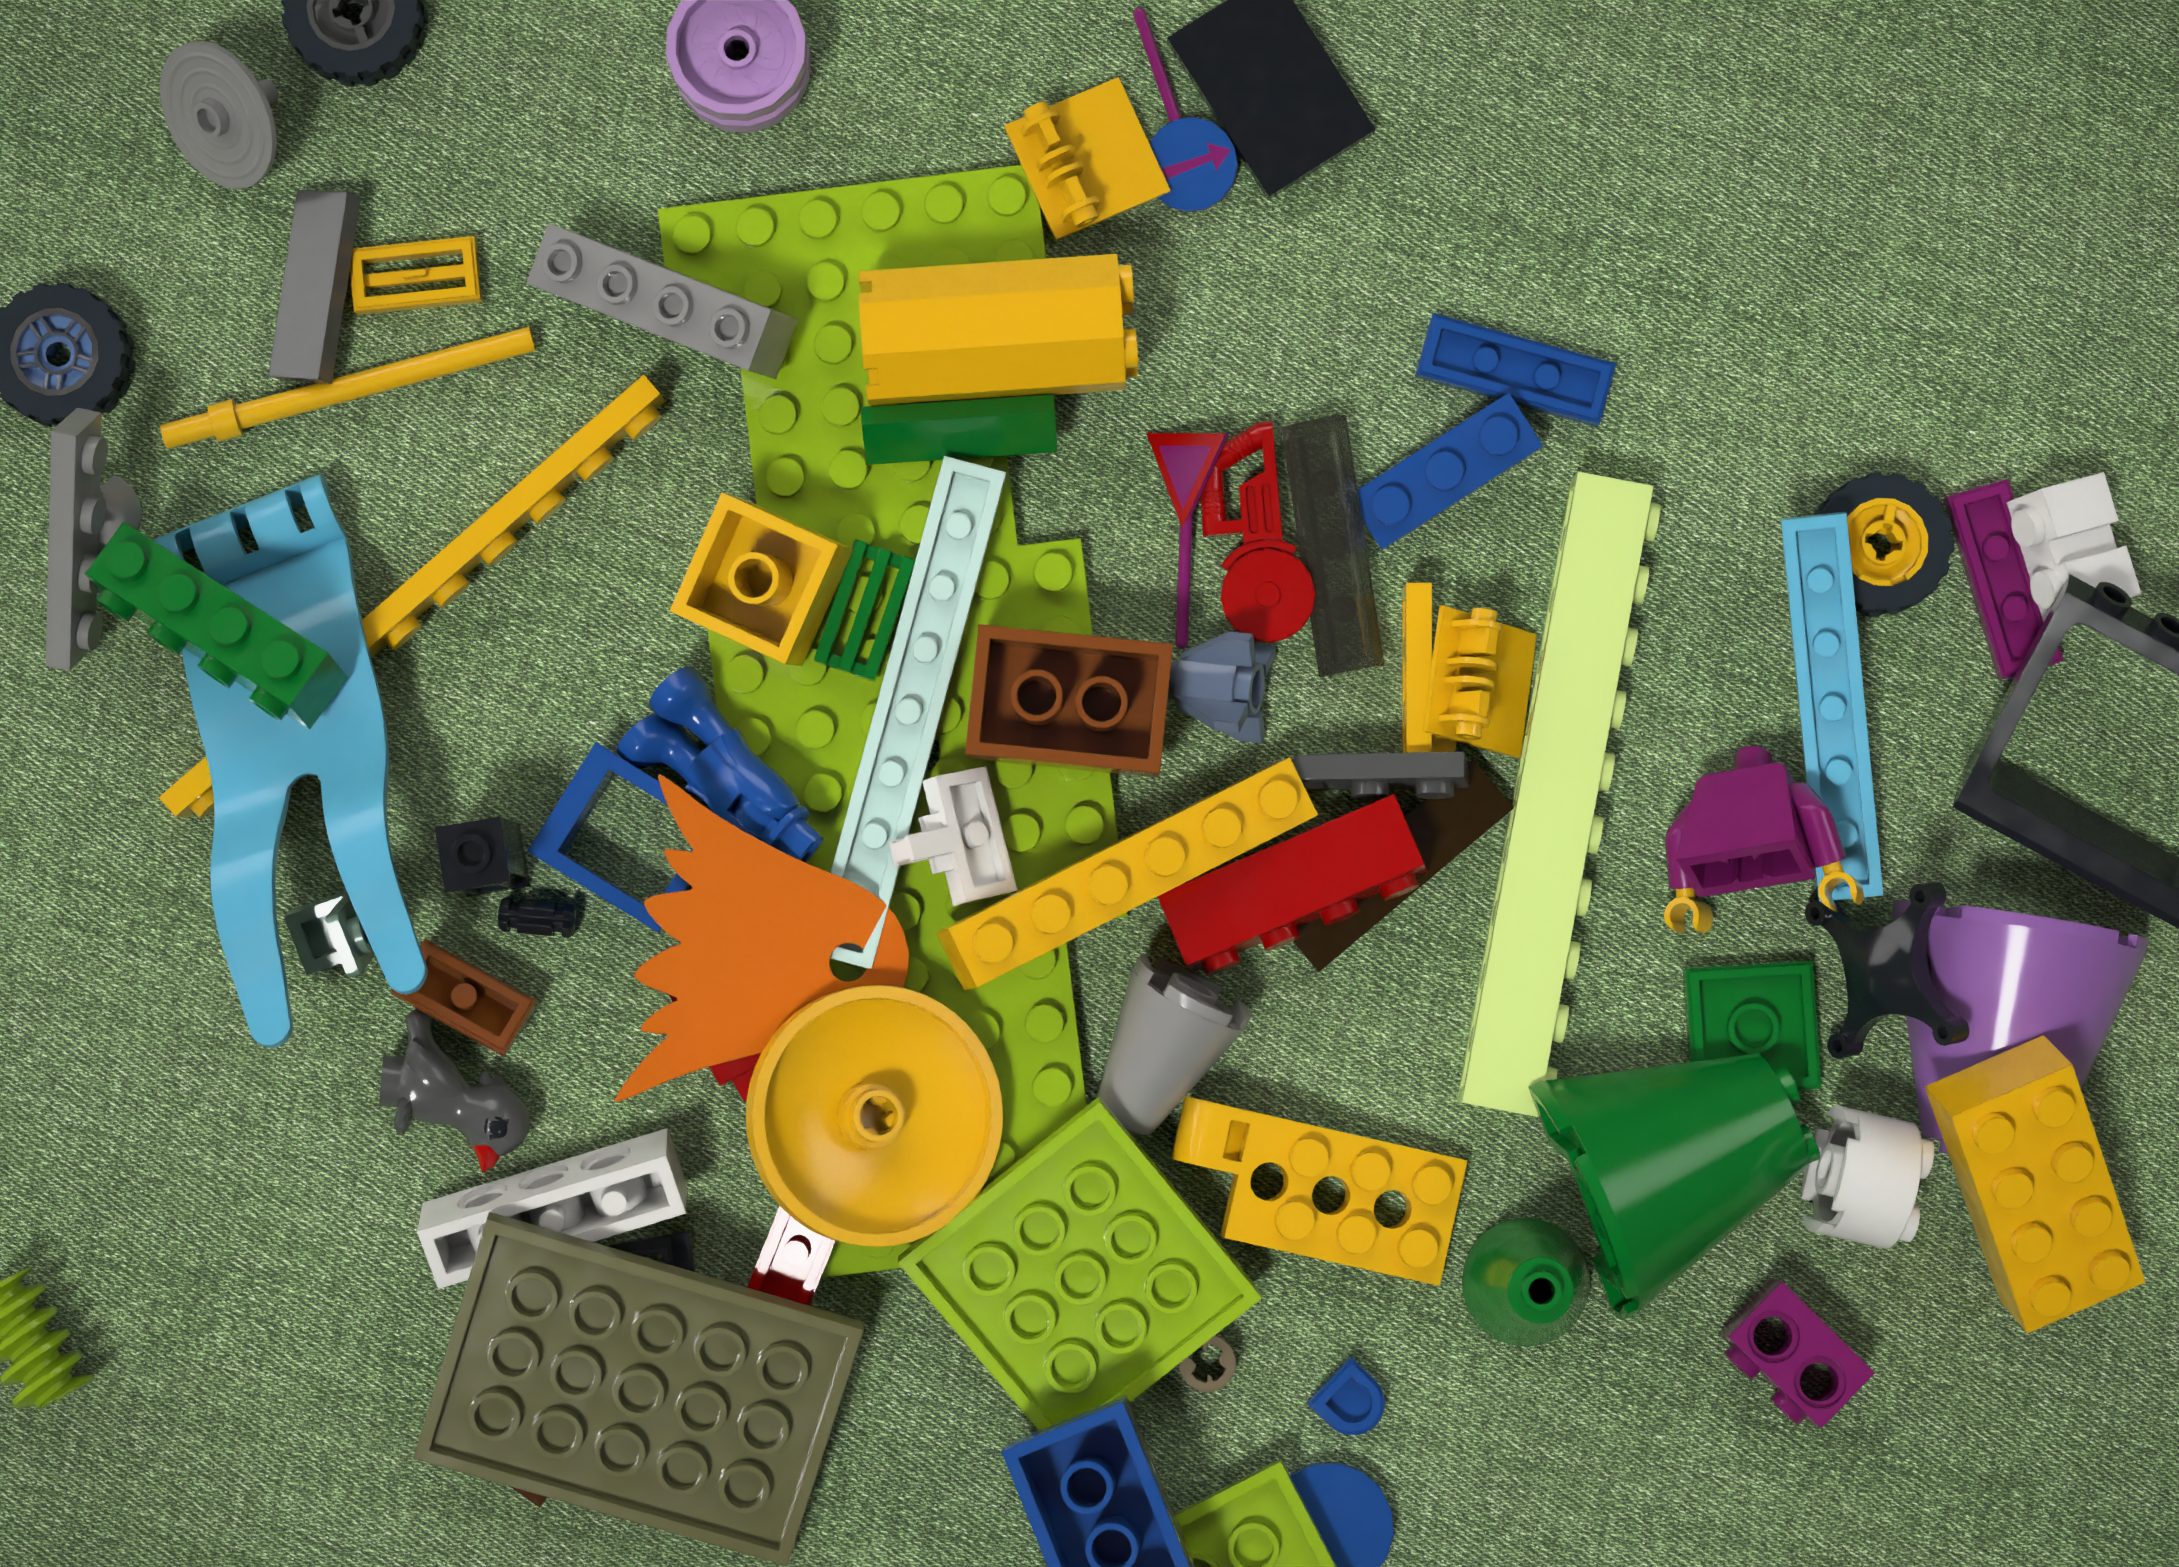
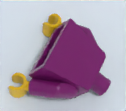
M1756 746L1741 748L1735 753L1733 770L1703 775L1696 781L1691 802L1686 804L1668 828L1665 836L1669 888L1676 889V898L1670 901L1665 908L1664 919L1671 930L1685 933L1684 917L1690 908L1693 911L1692 923L1696 932L1706 933L1712 927V910L1705 902L1696 900L1695 893L1699 898L1815 879V867L1821 866L1825 877L1820 881L1818 893L1824 905L1837 912L1836 904L1832 899V892L1836 885L1842 882H1848L1854 903L1857 905L1862 903L1864 898L1863 887L1854 877L1844 873L1840 861L1845 859L1846 855L1832 812L1809 784L1794 781L1785 764L1779 762L1772 763V755L1767 750Z

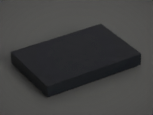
M1227 0L1167 37V44L1222 130L1229 136L1238 155L1267 200H1270L1375 133L1376 129L1293 0Z

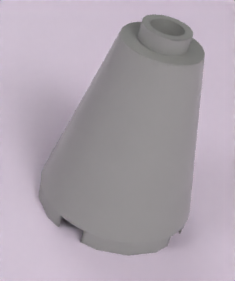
M1140 954L1136 964L1132 967L1097 1098L1100 1097L1133 1138H1135L1137 1133L1151 1135L1242 1034L1252 1015L1249 1009L1237 998L1231 1009L1220 1002L1218 994L1222 988L1196 972H1192L1184 966L1158 957L1154 966L1151 967L1147 954Z

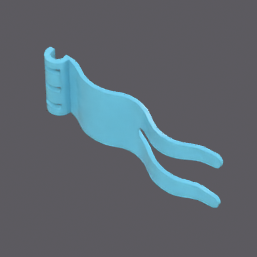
M322 473L153 539L154 542L184 561L183 552L195 548L204 569V574L328 652L348 676L312 728L308 729L287 714L281 722L269 716L248 699L253 692L236 681L230 688L223 686L197 666L201 661L199 657L185 648L182 650L190 696L207 757L213 788L215 818L210 878L216 926L251 1036L260 1045L268 1048L283 1045L288 1041L293 1032L288 985L277 924L275 887L278 849L287 815L291 788L303 776L316 775L321 782L325 825L333 856L355 912L389 986L397 993L412 994L424 985L428 975L427 965L398 881L390 846L387 821L389 781L387 726L381 694L360 613L351 548L343 525L338 520L328 495L331 494V491ZM302 505H306L315 527L305 532L301 531L292 510ZM250 526L259 550L247 554L237 531Z

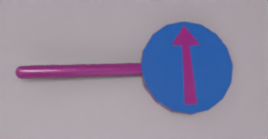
M1138 7L1133 11V16L1170 121L1169 124L1158 130L1149 143L1171 190L1169 193L1158 197V199L1170 208L1185 212L1207 210L1222 201L1234 185L1238 170L1236 148L1227 133L1212 121L1196 117H1181L1145 10Z

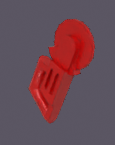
M1273 421L1257 422L1247 428L1246 431L1238 433L1224 443L1200 496L1203 537L1243 535L1244 545L1233 551L1221 564V568L1228 571L1222 581L1220 597L1226 619L1237 632L1253 634L1254 641L1273 643L1290 638L1305 626L1314 610L1316 591L1311 573L1300 559L1294 556L1297 547L1283 540ZM1263 449L1265 471L1239 486L1242 519L1227 521L1223 471L1242 461V459L1247 458V456H1251L1252 453Z

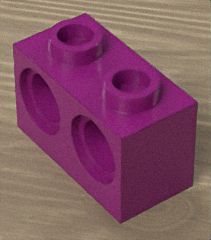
M1771 1278L1719 1332L1731 1344L1724 1352V1355L1750 1380L1760 1373L1776 1388L1777 1391L1770 1397V1400L1797 1426L1806 1418L1813 1425L1822 1428L1875 1374L1782 1281ZM1767 1317H1777L1784 1328L1783 1340L1776 1349L1769 1352H1761L1754 1342L1755 1327L1761 1320ZM1813 1363H1823L1830 1374L1828 1388L1819 1396H1805L1800 1386L1802 1372Z

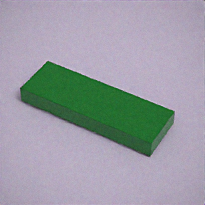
M1054 394L861 407L866 465L943 460L944 456L963 459L1058 452Z

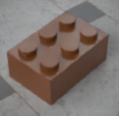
M978 624L965 750L967 759L1159 778L1173 644Z

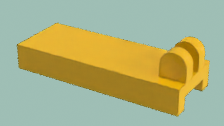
M1406 583L1402 588V753L1454 752L1457 747V741L1423 732L1432 665V583Z

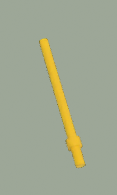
M529 326L337 377L332 380V384L315 383L236 404L234 399L207 406L208 412L161 424V435L167 449L212 437L221 442L243 436V429L527 354L536 351V346Z

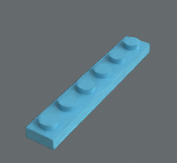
M1837 512L1782 518L1780 521L1806 784H1809L1833 814L1846 855L1845 859L1840 860L1844 873L1849 874L1860 882L1864 890V897L1883 896L1847 513ZM1822 866L1815 867L1819 902H1821V899L1819 898L1818 887L1820 881L1825 877ZM1848 882L1836 885L1832 892L1833 900L1852 899Z

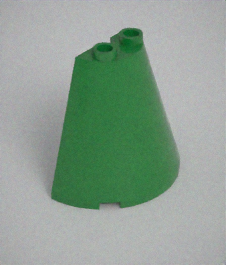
M1759 1053L1547 1080L1528 1086L1549 1144L1569 1162L1602 1252L1592 1257V1261L1610 1310L1620 1320L1636 1315L1803 1172L1809 1163L1820 1158L1819 1148L1813 1134L1805 1124L1800 1125L1792 1106L1800 1102L1799 1092L1792 1076L1785 1067L1773 1071L1768 1062Z

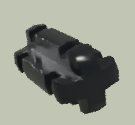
M510 897L501 900L498 910V927L504 932H510L511 928H517V933L555 936V932H562V937L567 938L574 935L577 924V908L572 903H565L564 907H558V902L520 899V903H514L513 898Z

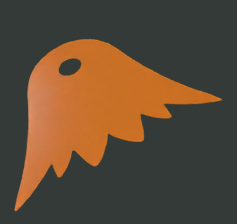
M658 774L660 787L666 803L683 836L693 849L692 852L666 849L664 850V855L674 871L690 884L692 889L663 893L649 897L644 901L646 910L655 922L671 937L680 941L681 944L672 946L650 958L635 971L634 977L648 987L676 997L677 1001L662 1007L641 1025L642 1032L667 1034L668 1037L656 1046L633 1071L618 1092L615 1102L640 1094L682 1075L712 1065L762 1053L771 1037L787 1019L808 1003L824 995L859 986L883 985L903 988L908 973L909 950L905 933L895 914L888 907L872 969L866 968L863 975L854 981H842L836 978L829 964L832 952L839 945L845 943H853L864 949L887 905L867 889L845 878L796 859L740 830L700 804L679 786Z

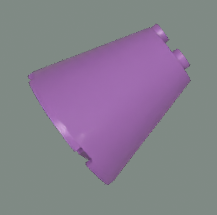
M1894 900L1892 909L1893 921L1898 919L1911 904L1910 900ZM1965 905L1963 907L1950 908L1938 907L1929 926L1926 952L1931 963V980L1946 1007L1957 1017H1962L1966 1020L1969 1026V1036L1964 1042L1943 1046L1934 1040L1931 1027L1916 1018L1906 1016L1922 1137L1939 1139V1152L1948 1154L1924 1086L2042 1035L2073 1064L2082 1090L2147 953L2149 941L2147 938L2129 934L2128 938L2119 936L2120 931L2003 910Z

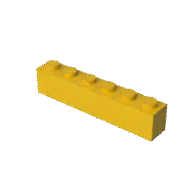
M1289 757L1272 763L937 931L936 934L963 989L977 988L1318 816V813Z

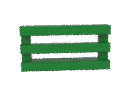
M855 539L852 547L854 550L844 570L814 661L876 682L910 583L916 559L892 553L890 550L881 547L877 548ZM864 558L874 561L841 657L832 654L861 566ZM887 566L899 569L867 664L864 665L855 662Z

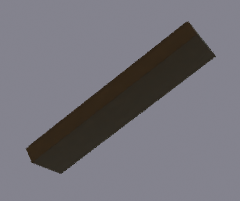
M1471 760L1469 762V788H1454V797L1425 799L1405 816V820L1428 873L1416 877L1420 886L1409 893L1391 900L1384 901L1381 893L1357 902L1360 912L1341 922L1325 926L1322 918L1297 927L1301 937L1293 941L1294 945L1319 973L1507 815L1514 807L1476 762Z

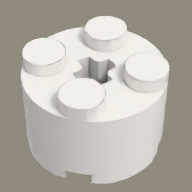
M1833 1106L1826 1114L1837 1118L1830 1131L1818 1128L1814 1136L1819 1148L1820 1158L1809 1163L1804 1171L1802 1199L1813 1201L1814 1217L1803 1215L1806 1229L1810 1232L1884 1249L1892 1247L1898 1240L1911 1242L1917 1232L1920 1220V1209L1915 1204L1920 1178L1925 1179L1933 1165V1142L1921 1139L1918 1127L1912 1122L1843 1106Z

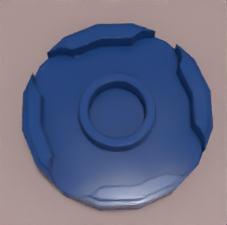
M1338 1462L1311 1463L1290 1474L1337 1567H1380L1385 1562L1394 1537L1392 1510L1376 1482L1361 1469Z

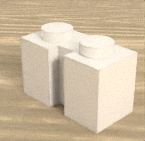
M2104 472L2042 488L2007 502L2012 518V533L2020 545L2030 577L2031 594L2039 606L2043 623L2070 574L2095 588L2100 582H2108L2120 587L2130 598L2141 595L2127 545L2117 548L2110 524L2119 521Z

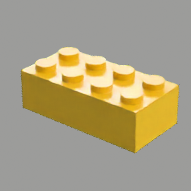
M2044 1035L1924 1086L1999 1300L2027 1334L2145 1283L2073 1064Z

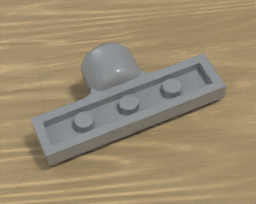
M76 408L51 431L46 666L70 671L89 651L95 650L102 635L103 618L100 613H96L98 588L85 575V572L123 522L138 531L142 519L140 499L126 481L121 477L112 476L104 485H101V473L108 456L107 439L101 437L102 413L82 408Z

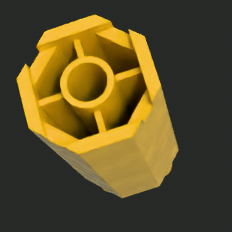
M1117 254L858 271L861 292H859L862 357L864 370H868L869 385L865 386L869 406L1043 394L1059 395L1126 390V378H1138L1136 329H1123L1122 315L1133 314L1132 265H1118Z

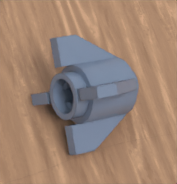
M1228 631L1191 649H1186L1178 662L1173 661L1171 663L1168 698L1175 700V706L1179 713L1189 714L1215 731H1222L1237 741L1262 743L1265 737L1263 713L1260 708L1265 691V675L1268 674L1276 657L1275 646L1254 644L1253 634Z

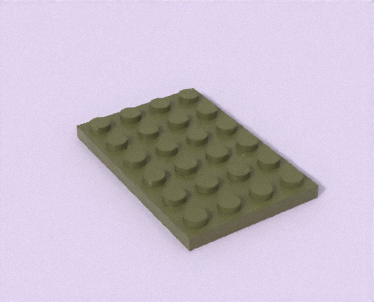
M489 1212L413 1459L787 1566L861 1341L864 1322Z

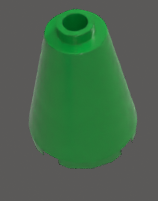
M1517 1218L1500 1222L1479 1236L1465 1258L1462 1289L1466 1307L1477 1324L1486 1333L1507 1344L1525 1347L1537 1346L1559 1338L1578 1321L1588 1300L1590 1274L1582 1250L1564 1230L1544 1220ZM1538 1278H1544L1542 1291L1537 1297L1531 1299L1529 1295L1531 1283Z

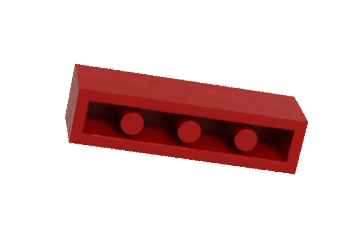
M1393 794L1179 885L1157 897L1186 966L1192 972L1203 968L1206 976H1211L1241 963L1242 960L1239 953L1262 943L1265 951H1270L1297 940L1301 937L1297 927L1322 918L1324 925L1329 926L1348 919L1360 912L1357 902L1381 893L1384 901L1409 893L1420 886L1416 877L1428 873L1396 796Z

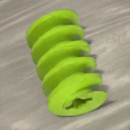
M32 1266L0 1281V1362H12L9 1368L0 1376V1382L2 1386L23 1383L24 1387L13 1398L12 1405L14 1408L35 1406L36 1411L89 1384L95 1378L93 1374L71 1375L70 1371L83 1356L80 1351L59 1353L58 1348L71 1333L68 1328L47 1331L45 1326L58 1313V1309L56 1306L35 1308L33 1305L46 1290L44 1283L23 1286L21 1280L34 1267Z

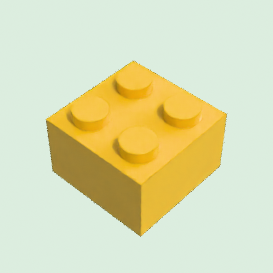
M721 492L670 608V612L781 663L802 666L854 549L743 498Z

